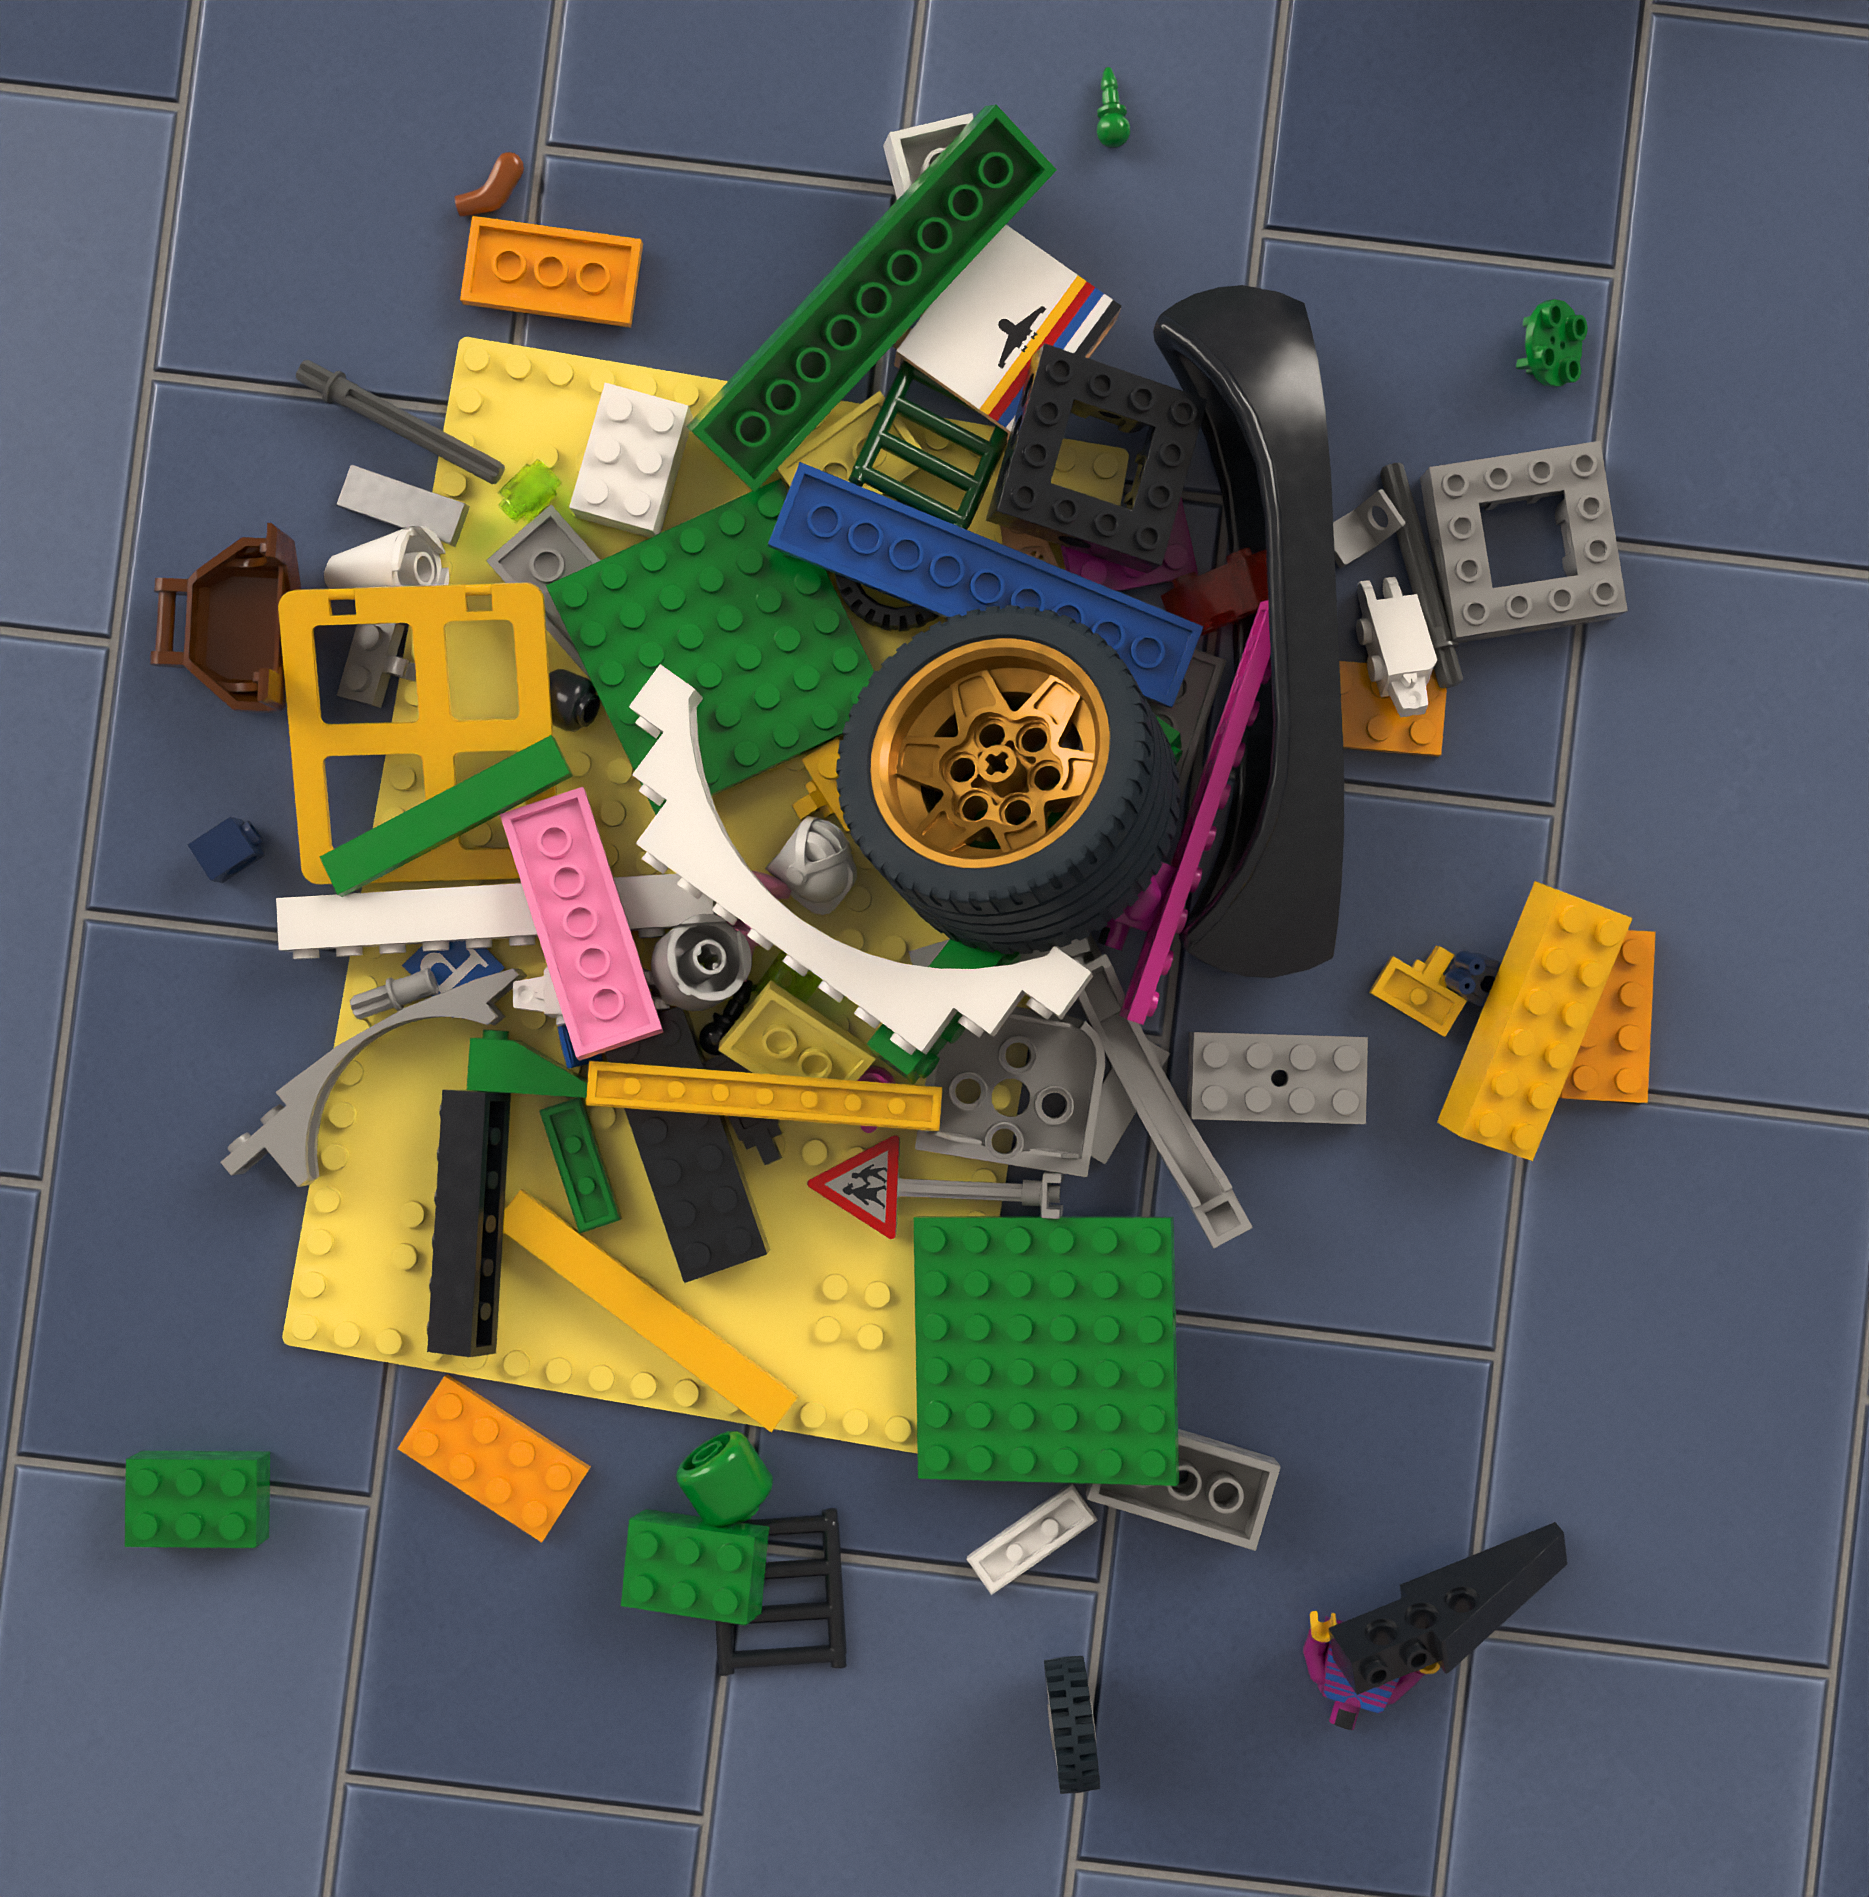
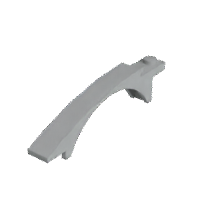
M1090 933L1087 941L1091 950V959L1084 960L1085 965L1083 967L1088 969L1093 977L1076 1000L1088 1024L1098 1032L1111 1067L1115 1071L1164 1163L1214 1249L1253 1227L1235 1196L1227 1176L1209 1151L1175 1093L1140 1024L1119 1016L1126 995L1106 954H1101Z
M512 968L475 979L403 1008L336 1046L276 1091V1094L286 1106L283 1107L279 1104L268 1111L260 1119L263 1126L252 1136L249 1132H246L233 1141L227 1148L231 1154L220 1163L231 1176L247 1172L266 1154L270 1153L297 1187L310 1185L320 1177L317 1145L320 1121L326 1101L341 1073L366 1046L393 1029L429 1018L455 1017L485 1025H497L505 1018V1015L495 1003L513 989L514 981L523 980L527 975L522 969Z

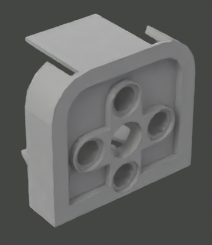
M1015 1007L994 1037L984 1031L979 1038L968 1029H965L955 1043H946L937 1055L940 1060L936 1068L926 1078L925 1086L942 1087L939 1131L918 1130L915 1144L916 1150L1081 1177L1088 1176L1105 1071V1048L1098 1032L1086 1021L1065 1015L1061 1020L1052 1014L1046 1020L1032 1009ZM1020 1042L1028 1047L1030 1058L1025 1066L1015 1068L1007 1063L1005 1053L1011 1044ZM963 1079H973L979 1083L980 1096L972 1103L961 1102L956 1096V1086ZM1005 1079L1021 1081L1029 1092L1027 1108L1016 1116L1002 1115L995 1110L992 1104L994 1087ZM1059 1093L1064 1097L1066 1107L1061 1115L1049 1117L1044 1114L1041 1103L1047 1094ZM1000 1129H1009L1016 1136L1015 1147L1007 1153L998 1152L992 1146L991 1139L993 1134Z

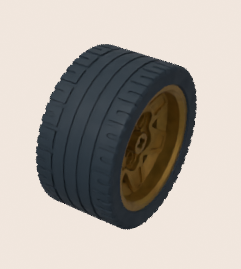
M1007 605L1002 609L999 606L986 607L985 611H980V609L967 611V615L963 616L957 614L947 618V622L941 623L940 621L930 626V630L925 633L923 631L912 637L913 640L908 644H902L896 649L897 653L893 657L889 656L881 664L882 668L872 674L868 680L870 682L868 686L863 687L857 696L859 700L857 704H853L848 715L850 720L845 723L842 735L844 738L839 743L838 754L840 759L837 760L836 772L839 775V778L836 779L837 791L841 795L838 799L840 808L845 813L843 818L851 831L852 838L860 847L865 857L922 919L940 933H944L948 938L956 942L961 941L964 945L972 948H977L978 946L982 951L994 953L995 950H998L1001 954H1014V951H1018L1020 954H1031L1033 950L1044 952L1051 950L1054 946L1061 948L1072 944L1071 941L1075 939L1080 941L1089 937L1090 932L1095 929L1098 932L1108 925L1107 922L1112 918L1116 920L1124 913L1123 909L1127 906L1131 907L1139 899L1137 895L1141 891H1146L1152 883L1150 880L1152 876L1158 874L1162 867L1161 861L1167 857L1171 848L1169 842L1174 839L1177 829L1175 822L1179 819L1180 808L1177 803L1180 802L1181 790L1178 786L1180 779L1179 771L1176 768V759L1166 734L1123 659L1120 658L1111 645L1107 644L1105 639L1097 633L1093 634L1092 630L1082 623L1077 624L1074 619L1066 615L1060 617L1057 612L1047 609L1042 612L1037 607L1025 606L1024 609L1014 605ZM1072 728L1080 735L1083 751L1063 748L1062 746L1068 732ZM1004 738L1000 745L991 746L998 739ZM1047 742L1043 749L1032 752L1035 746ZM975 772L970 780L961 782L966 774ZM1060 780L1054 789L1045 791L1046 786L1050 782ZM934 791L944 794L936 806L934 804ZM988 809L984 817L973 821L978 812ZM1067 810L1065 814L1050 829H1048L1047 813L1049 811L1055 813ZM1030 814L1029 818L1026 821L1019 825H1015L1019 817H1023ZM975 839L980 842H989L997 839L1001 849H981L971 847L970 844Z

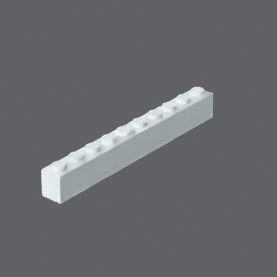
M678 874L614 877L630 930L639 931V938L663 937L665 929L675 928L686 919L695 915H717L712 910L717 902L704 893L699 899H696L677 885L681 879V876ZM522 883L352 893L344 897L336 894L276 898L279 950L293 952V959L320 958L319 950L336 949V957L363 955L362 947L378 946L380 954L406 953V945L422 944L423 951L449 950V942L466 941V949L491 948L492 939L508 938L509 946L535 945V937H538Z

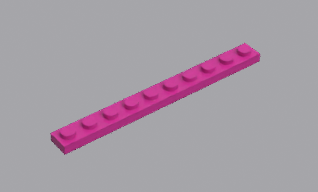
M1268 601L1260 602L1170 864L1176 867L1175 873L1153 924L1146 934L1119 1016L1144 1025L1146 1016L1152 1017L1157 1008L1159 992L1155 990L1161 975L1165 976L1171 967L1174 952L1169 949L1175 933L1180 934L1185 926L1188 910L1184 909L1188 894L1189 892L1194 893L1200 883L1202 868L1198 867L1203 850L1209 851L1214 842L1217 828L1212 824L1217 810H1222L1228 801L1231 785L1226 783L1232 767L1237 768L1244 755L1245 743H1242L1241 740L1246 725L1252 726L1257 717L1260 702L1255 699L1261 684L1265 685L1271 676Z

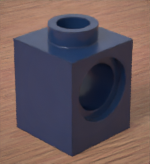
M232 816L187 844L210 881L219 883L227 881L265 856L259 846L263 839L256 827L249 820L244 823L242 819Z

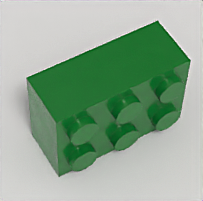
M140 1451L126 1459L125 1547L256 1548L269 1538L270 1451Z
M651 1509L641 1511L629 1519L621 1606L747 1626L762 1611L769 1527L736 1522L721 1528L705 1524L699 1516Z

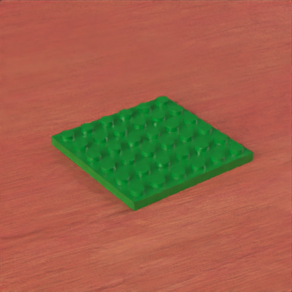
M781 478L758 488L756 492L751 491L546 585L634 771L663 733L661 732L656 739L635 724L639 716L629 706L660 664L696 689L703 697L697 706L698 741L704 774L711 796L819 747L836 737L842 736L844 725L850 720L849 712L853 704H857L859 700L857 696L862 688L867 687L870 683L868 680L875 671L826 570L767 546L788 493ZM648 798L655 815H657L666 803V800L659 806Z
M1042 1216L914 1217L918 1479L1177 1486L1179 1483L1174 1217L1061 1216L1060 1219L1042 1218Z

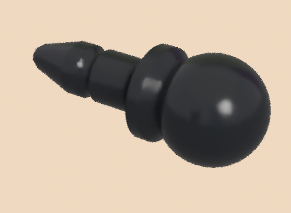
M751 980L744 982L741 988L732 995L733 998L725 1006L723 1015L714 1012L712 1015L713 1022L706 1024L702 1028L699 1042L702 1049L708 1054L715 1056L723 1054L718 1051L719 1042L735 1024V1020H738L744 1010V1005L750 1000L753 988Z

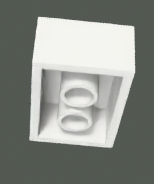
M604 383L569 506L576 518L648 538L660 534L690 432L686 426L693 420L689 406Z

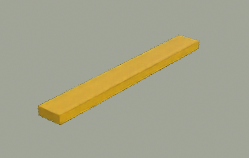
M589 1061L586 1105L939 1131L942 1087Z
M523 1189L519 1190L504 1210L503 1232L771 1433L797 1399L798 1395L582 1233L579 1234L578 1230Z

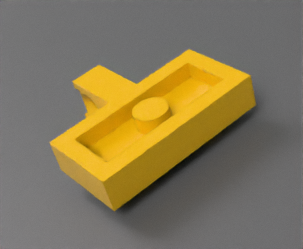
M836 737L801 759L813 780L805 784L809 794L791 806L801 821L819 810L825 818L835 814L846 833H849L851 831L843 818L845 813L841 810L838 799L841 795L837 791L836 779L839 778V775L836 772L837 760L840 759L838 754L840 740Z
M1437 945L1425 963L1416 959L1412 967L1396 957L1390 956L1369 991L1372 995L1443 1037H1446L1467 1002L1463 997L1446 988V975L1443 973L1453 959L1454 954Z

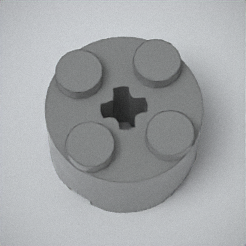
M699 914L686 919L666 933L656 943L651 959L652 977L662 1000L670 1006H676L684 1010L703 1011L718 1005L734 995L747 979L752 966L750 946L740 930L736 931L721 916Z

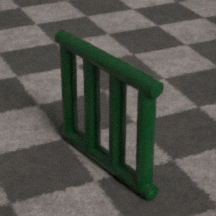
M904 360L857 457L848 481L860 487L866 484L914 509L967 530L972 523L1007 444L1008 433L996 425L988 441L906 399L905 396L912 380H915L977 412ZM898 414L982 457L974 476L888 433L896 415ZM883 449L965 491V496L958 511L872 468L880 450Z

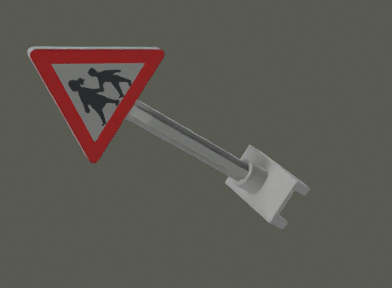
M898 1135L891 1136L807 1182L809 1188L889 1239L896 1237L897 1207L900 1196L1020 1201L1022 1206H1040L1042 1218L1060 1219L1063 1214V1205H1051V1203H1060V1186L1051 1185V1183H1061L1064 1180L1063 1173L1046 1171L1043 1174L1042 1180H1023V1184L900 1178V1137Z

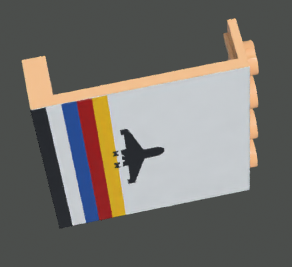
M1005 225L922 313L921 318L913 329L909 327L893 346L896 349L894 366L899 369L901 363L904 360L1006 431L1008 433V443L1032 356L1045 343L1090 358L1117 321L1122 306L1008 225Z

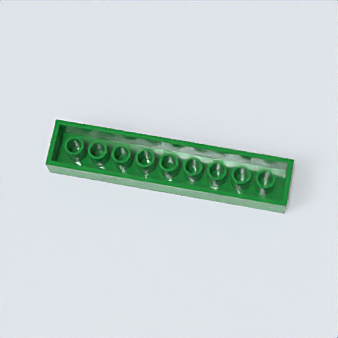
M997 104L985 106L686 427L750 489L756 492L1057 169Z

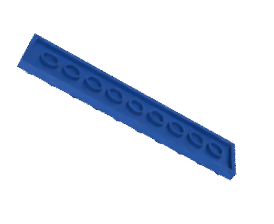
M799 462L767 545L770 548L946 619L957 614L961 616L967 615V611L975 609L985 611L986 607L999 606L1002 609L1007 605L1019 606L1021 609H1024L1025 606L1037 607L1042 612L1045 609L1057 612L1060 617L1066 615L1074 619L1077 624L1082 623L1089 627L1093 634L1097 633L1105 639L1107 644L1111 645L1120 658L1123 659L1144 697L1167 708H1172L1204 627L802 462Z

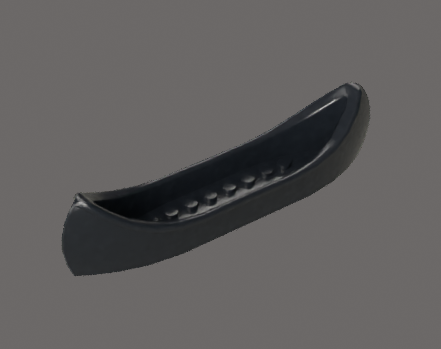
M1237 285L1217 287L1195 293L1175 303L1158 317L1153 330L1154 341L1172 369L1182 390L1208 399L1200 427L1207 441L1221 488L1229 541L1235 675L1260 602L1268 601L1271 653L1269 658L1271 659V676L1265 685H1260L1255 699L1260 702L1257 717L1252 726L1246 725L1241 740L1242 743H1245V751L1239 766L1235 769L1234 794L1224 840L1211 875L1194 908L1187 917L1185 926L1179 934V940L1189 954L1221 971L1245 977L1275 978L1309 970L1332 959L1338 928L1344 847V755L1332 484L1324 396L1317 353L1305 303L1277 291Z

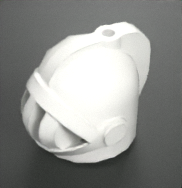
M807 816L799 824L780 853L765 868L773 876L787 884L788 888L791 889L790 895L813 913L821 915L831 913L844 899L857 879V868L851 854L852 850L843 832L829 821Z

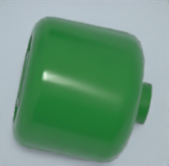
M727 1431L705 1441L682 1461L676 1473L678 1485L704 1523L721 1528L736 1522H744L755 1515L759 1510V1506L770 1494L773 1485L771 1473L749 1440L739 1431Z

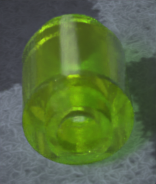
M536 459L531 465L526 463L497 492L502 499L498 506L515 523L520 519L530 523L557 495L556 489L562 483L542 461Z

